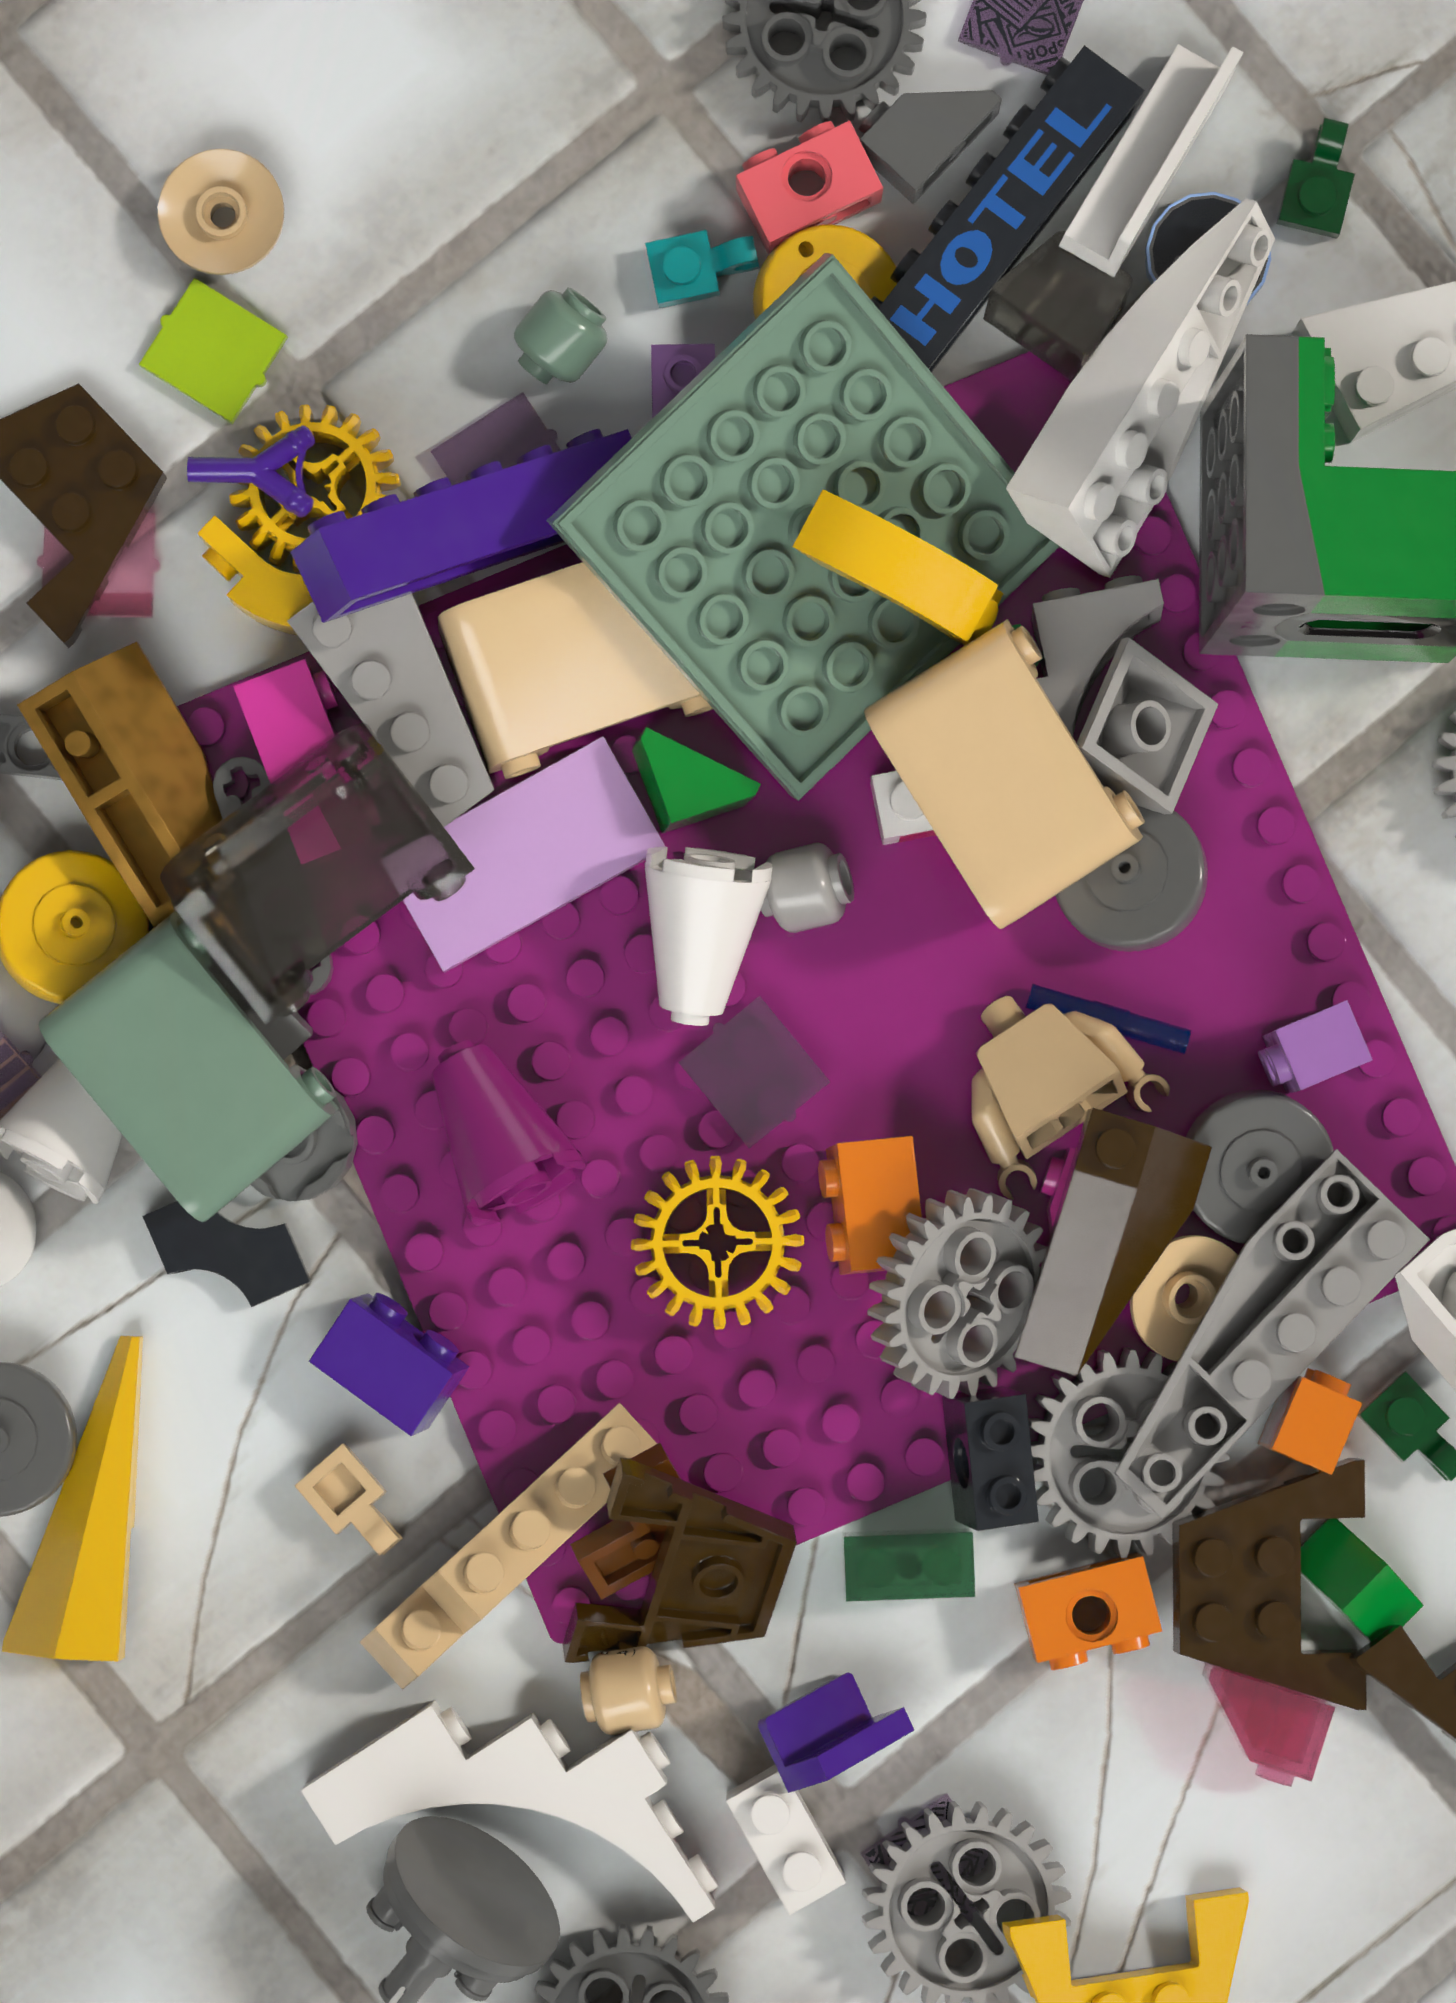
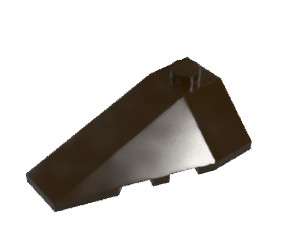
M1096 1108L1087 1110L1017 1345L1015 1358L1075 1376L1079 1374L1193 1211L1212 1149L1211 1146L1162 1128Z

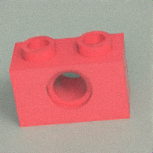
M850 120L837 127L834 126L832 121L816 125L800 135L798 138L801 143L800 145L779 155L775 148L768 149L754 155L742 164L744 171L736 175V191L768 255L782 241L803 229L818 225H835L881 203L883 186ZM812 171L821 177L824 186L814 195L803 196L792 190L789 180L797 172Z

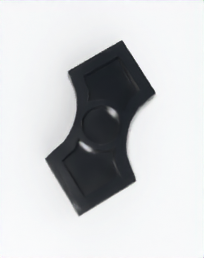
M178 1201L142 1216L168 1275L193 1269L216 1273L236 1285L247 1298L251 1307L260 1305L312 1282L287 1223L261 1229L249 1228L230 1221L219 1212L206 1222H201L191 1216Z

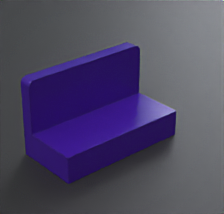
M849 1672L833 1678L758 1721V1728L788 1793L828 1781L914 1731L904 1707L872 1717L854 1676Z

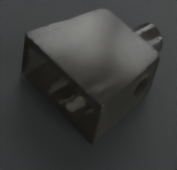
M1058 231L992 287L983 319L1073 381L1086 362L1094 355L1103 339L1114 328L1125 307L1134 280L1122 268H1119L1115 277H1112L1059 247L1066 231Z

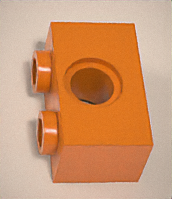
M1138 1552L1128 1554L1126 1558L1116 1557L1014 1583L1033 1658L1037 1663L1049 1660L1051 1670L1064 1669L1088 1661L1086 1651L1111 1645L1113 1654H1121L1150 1646L1148 1635L1162 1632L1144 1557ZM1096 1596L1101 1598L1106 1605L1107 1614L1103 1624L1091 1631L1077 1628L1072 1619L1075 1604L1084 1597Z

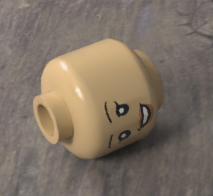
M639 1646L598 1653L593 1657L589 1671H584L580 1674L581 1698L587 1722H597L600 1729L608 1735H620L630 1729L634 1732L656 1729L664 1721L666 1704L677 1702L676 1683L672 1666H660L656 1654L648 1647Z

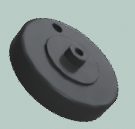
M1137 806L1144 819V824L1137 827L1143 838L1055 895L1066 918L1084 937L1112 950L1142 951L1168 942L1182 932L1193 920L1205 896L1208 866L1200 840L1190 825L1176 811H1173L1172 814L1164 815Z
M1270 1090L1239 1091L1214 1102L1198 1116L1186 1135L1189 1139L1212 1147L1193 1211L1217 1234L1234 1242L1245 1244L1334 1151L1326 1129L1319 1119L1298 1101Z
M0 1362V1517L30 1510L51 1497L68 1476L77 1448L75 1418L61 1390L40 1372L27 1366L9 1362Z

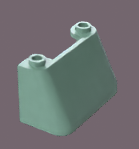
M174 911L39 1021V1028L53 1052L179 1204L195 1219L206 1222L330 1119L339 1108L332 1101L336 1097L334 1088L317 1068L311 1067L306 1071L298 1065L289 1067L208 969L212 963L208 951L213 947V943L206 931L193 918L188 917L183 920L178 912Z

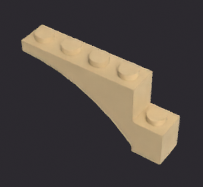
M619 1403L360 1641L362 1646L401 1689H404L462 1635L481 1621L607 1503L610 1487L603 1473L618 1466L620 1458L630 1459L657 1443Z

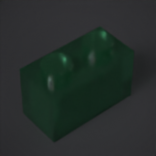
M970 1528L842 1532L844 1597L846 1602L975 1597L973 1532Z

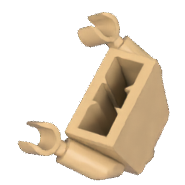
M1005 996L994 1001L981 1015V1020L994 1038L981 1046L976 1052L982 1069L972 1079V1123L990 1161L1000 1165L997 1176L998 1185L1003 1195L1009 1199H1013L1005 1182L1011 1172L1023 1171L1029 1176V1181L1034 1190L1037 1185L1036 1175L1030 1164L1024 1160L1017 1159L1016 1155L1020 1150L1026 1159L1030 1158L1084 1122L1088 1109L1096 1108L1102 1110L1124 1094H1126L1130 1105L1135 1109L1152 1112L1140 1097L1141 1087L1148 1081L1155 1085L1161 1095L1167 1097L1169 1095L1170 1087L1167 1081L1161 1076L1148 1074L1142 1070L1144 1061L1119 1030L1110 1023L1078 1011L1062 1014L1051 1003L1045 1004L1028 1016H1025L1011 996Z

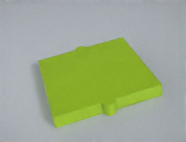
M194 278L172 313L161 317L160 323L163 327L140 361L139 366L233 425L256 387H264L267 380L264 375L288 337Z

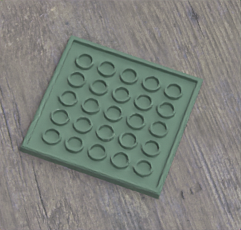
M824 253L546 520L787 793L798 801L871 731L864 713L866 707L943 660L960 644L908 610L819 565L792 547L823 489L904 529L992 580L998 585L997 589L1004 593L998 606L1059 547V545L1027 524L1006 490L1015 472L835 256L829 253Z

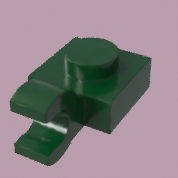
M1324 118L1318 130L1311 163L1293 159L1276 224L1335 239L1339 237L1355 173L1337 169L1349 126L1348 123Z
M1406 1371L1402 1372L1357 1416L1401 1462H1404L1417 1450L1445 1481L1449 1480L1451 1482L1456 1477V1449L1437 1432L1450 1417Z

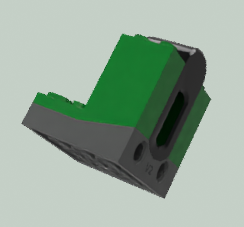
M1246 334L1201 408L1199 654L1449 663L1456 656V471L1325 466V463L1332 462L1335 450L1334 424L1325 423V419L1330 414L1331 408L1334 405L1335 363L1334 357H1331V348H1325V337Z

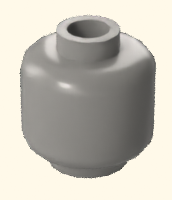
M812 843L776 852L766 861L772 864V880L761 912L765 917L774 916L780 927L790 933L833 924L843 917L846 904L854 901L853 880L846 859L841 853L833 854L830 848L822 843Z

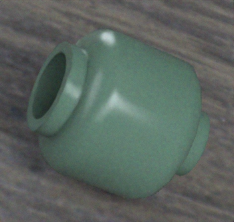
M568 287L563 294L553 290L544 292L515 329L514 339L519 348L524 352L518 359L519 364L544 384H548L553 376L564 382H576L607 343V333L602 326L607 319L606 316L593 303L572 288Z

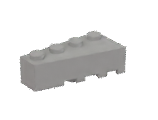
M413 593L325 623L322 622L314 602H311L287 620L442 828L494 791L493 783Z

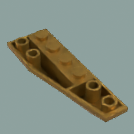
M134 642L82 666L17 704L80 811L153 927L155 928L174 911H177L183 920L188 917L193 918L206 931L213 943V947L208 953L225 939L278 993L249 896L214 795L213 779L205 753L140 644Z

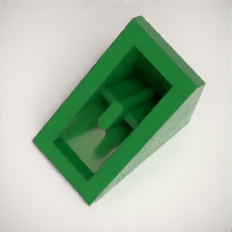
M647 727L637 738L632 748L662 834L743 807L756 795L761 785Z
M1337 1518L1326 1519L1302 1543L1301 1574L1369 1642L1394 1624L1403 1627L1424 1606L1391 1567Z

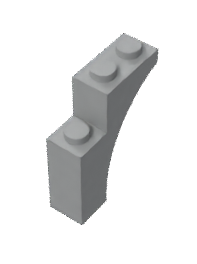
M1125 576L1107 582L1104 585L1105 590L1080 594L1077 588H1064L1045 594L1042 597L1043 602L1033 603L1031 622L1036 645L1042 655L1040 664L1043 677L1037 678V681L1072 737L1083 702L1096 678L1114 657L1121 639H1133L1139 633L1161 620L1164 602L1159 579L1143 582L1140 576Z

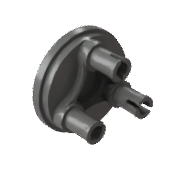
M427 1816L409 1822L391 1842L383 1871L384 1886L375 1897L371 1898L366 1906L369 1918L381 1929L388 1932H393L395 1929L397 1932L404 1926L411 1934V1937L406 1943L407 1953L379 1984V1994L385 2003H389L401 1987L406 1989L397 2003H417L436 1978L445 1977L452 1969L456 1970L454 1973V1977L457 1978L455 1981L456 1986L464 1995L475 2001H485L497 1983L517 1981L526 1975L538 1971L555 1952L560 1938V1925L553 1901L542 1882L529 1866L502 1842L470 1824L439 1816Z

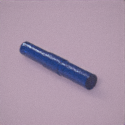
M1036 984L1031 986L1025 1007L1037 1010L1041 1006L1051 1003L1062 1014L1078 1011L1114 1025L1124 1037L1182 1054L1186 1052L1192 1031L1132 1013L1130 1010L1095 1000H1087Z

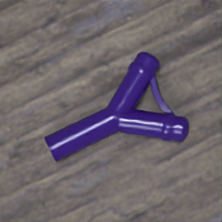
M302 425L295 430L289 431L285 437L253 458L188 457V482L252 483L283 505L287 511L294 513L300 518L304 517L313 508L314 500L306 494L302 471L307 449L315 444V437L309 428ZM298 456L295 469L297 486H295L277 473L276 470Z

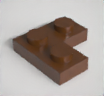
M661 1443L630 1458L681 1479ZM617 1466L603 1473L610 1489ZM613 1520L570 1544L577 1561L601 1600L653 1572L667 1525Z

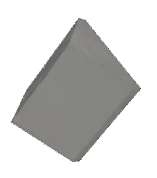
M1124 638L1120 641L1077 741V745L1103 787L1108 786L1116 795L1125 790L1137 806L1164 815L1172 814L1218 703L1131 638Z

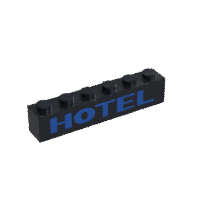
M1085 45L1072 62L1061 57L1053 66L1040 86L1046 92V95L1034 110L1024 104L1016 113L1003 133V136L1010 141L999 155L994 157L987 152L979 160L965 182L972 189L959 206L952 200H949L939 211L928 228V231L934 235L933 239L922 253L911 248L903 257L890 277L897 285L883 302L876 296L871 299L931 373L1132 117L1141 101L1145 90Z

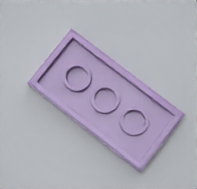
M601 737L461 815L444 828L440 827L386 857L381 862L442 971L445 973L645 861L647 849L666 846L605 738Z

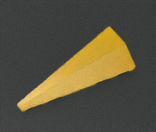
M120 1336L77 1447L72 1467L64 1481L4 1637L2 1652L64 1660L119 1662L125 1658L131 1529L134 1528L143 1336Z

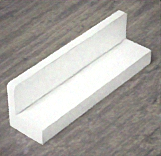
M1177 45L1065 232L1059 247L1108 275L1115 277L1225 91L1244 52L1232 46L1221 67H1218L1181 45Z

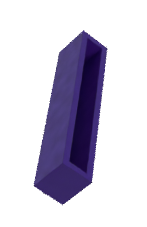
M594 429L573 438L566 444L567 449L553 452L551 445H544L523 454L516 460L517 465L503 469L500 461H494L468 473L465 476L466 481L452 485L448 477L441 478L417 489L413 493L414 498L400 502L396 494H391L363 507L361 515L347 519L344 511H338L314 521L308 526L311 535L293 549L291 554L322 622L325 623L564 543L565 541L546 520L632 439L629 430L626 429L603 437L600 429Z

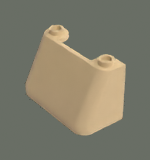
M583 562L461 603L447 609L438 616L439 634L488 774L502 770L505 779L526 774L541 767L538 756L546 753L551 746L665 707H669V709L683 708L685 717L698 715L713 709Z
M1008 619L864 709L866 720L876 739L979 904L999 929H1003L1139 842L1143 836L1137 827L1144 824L1141 812L1125 790L1116 795L1108 786L1103 787L1036 679L1038 672L1034 663L1042 659L1039 648L1023 626L1014 630Z

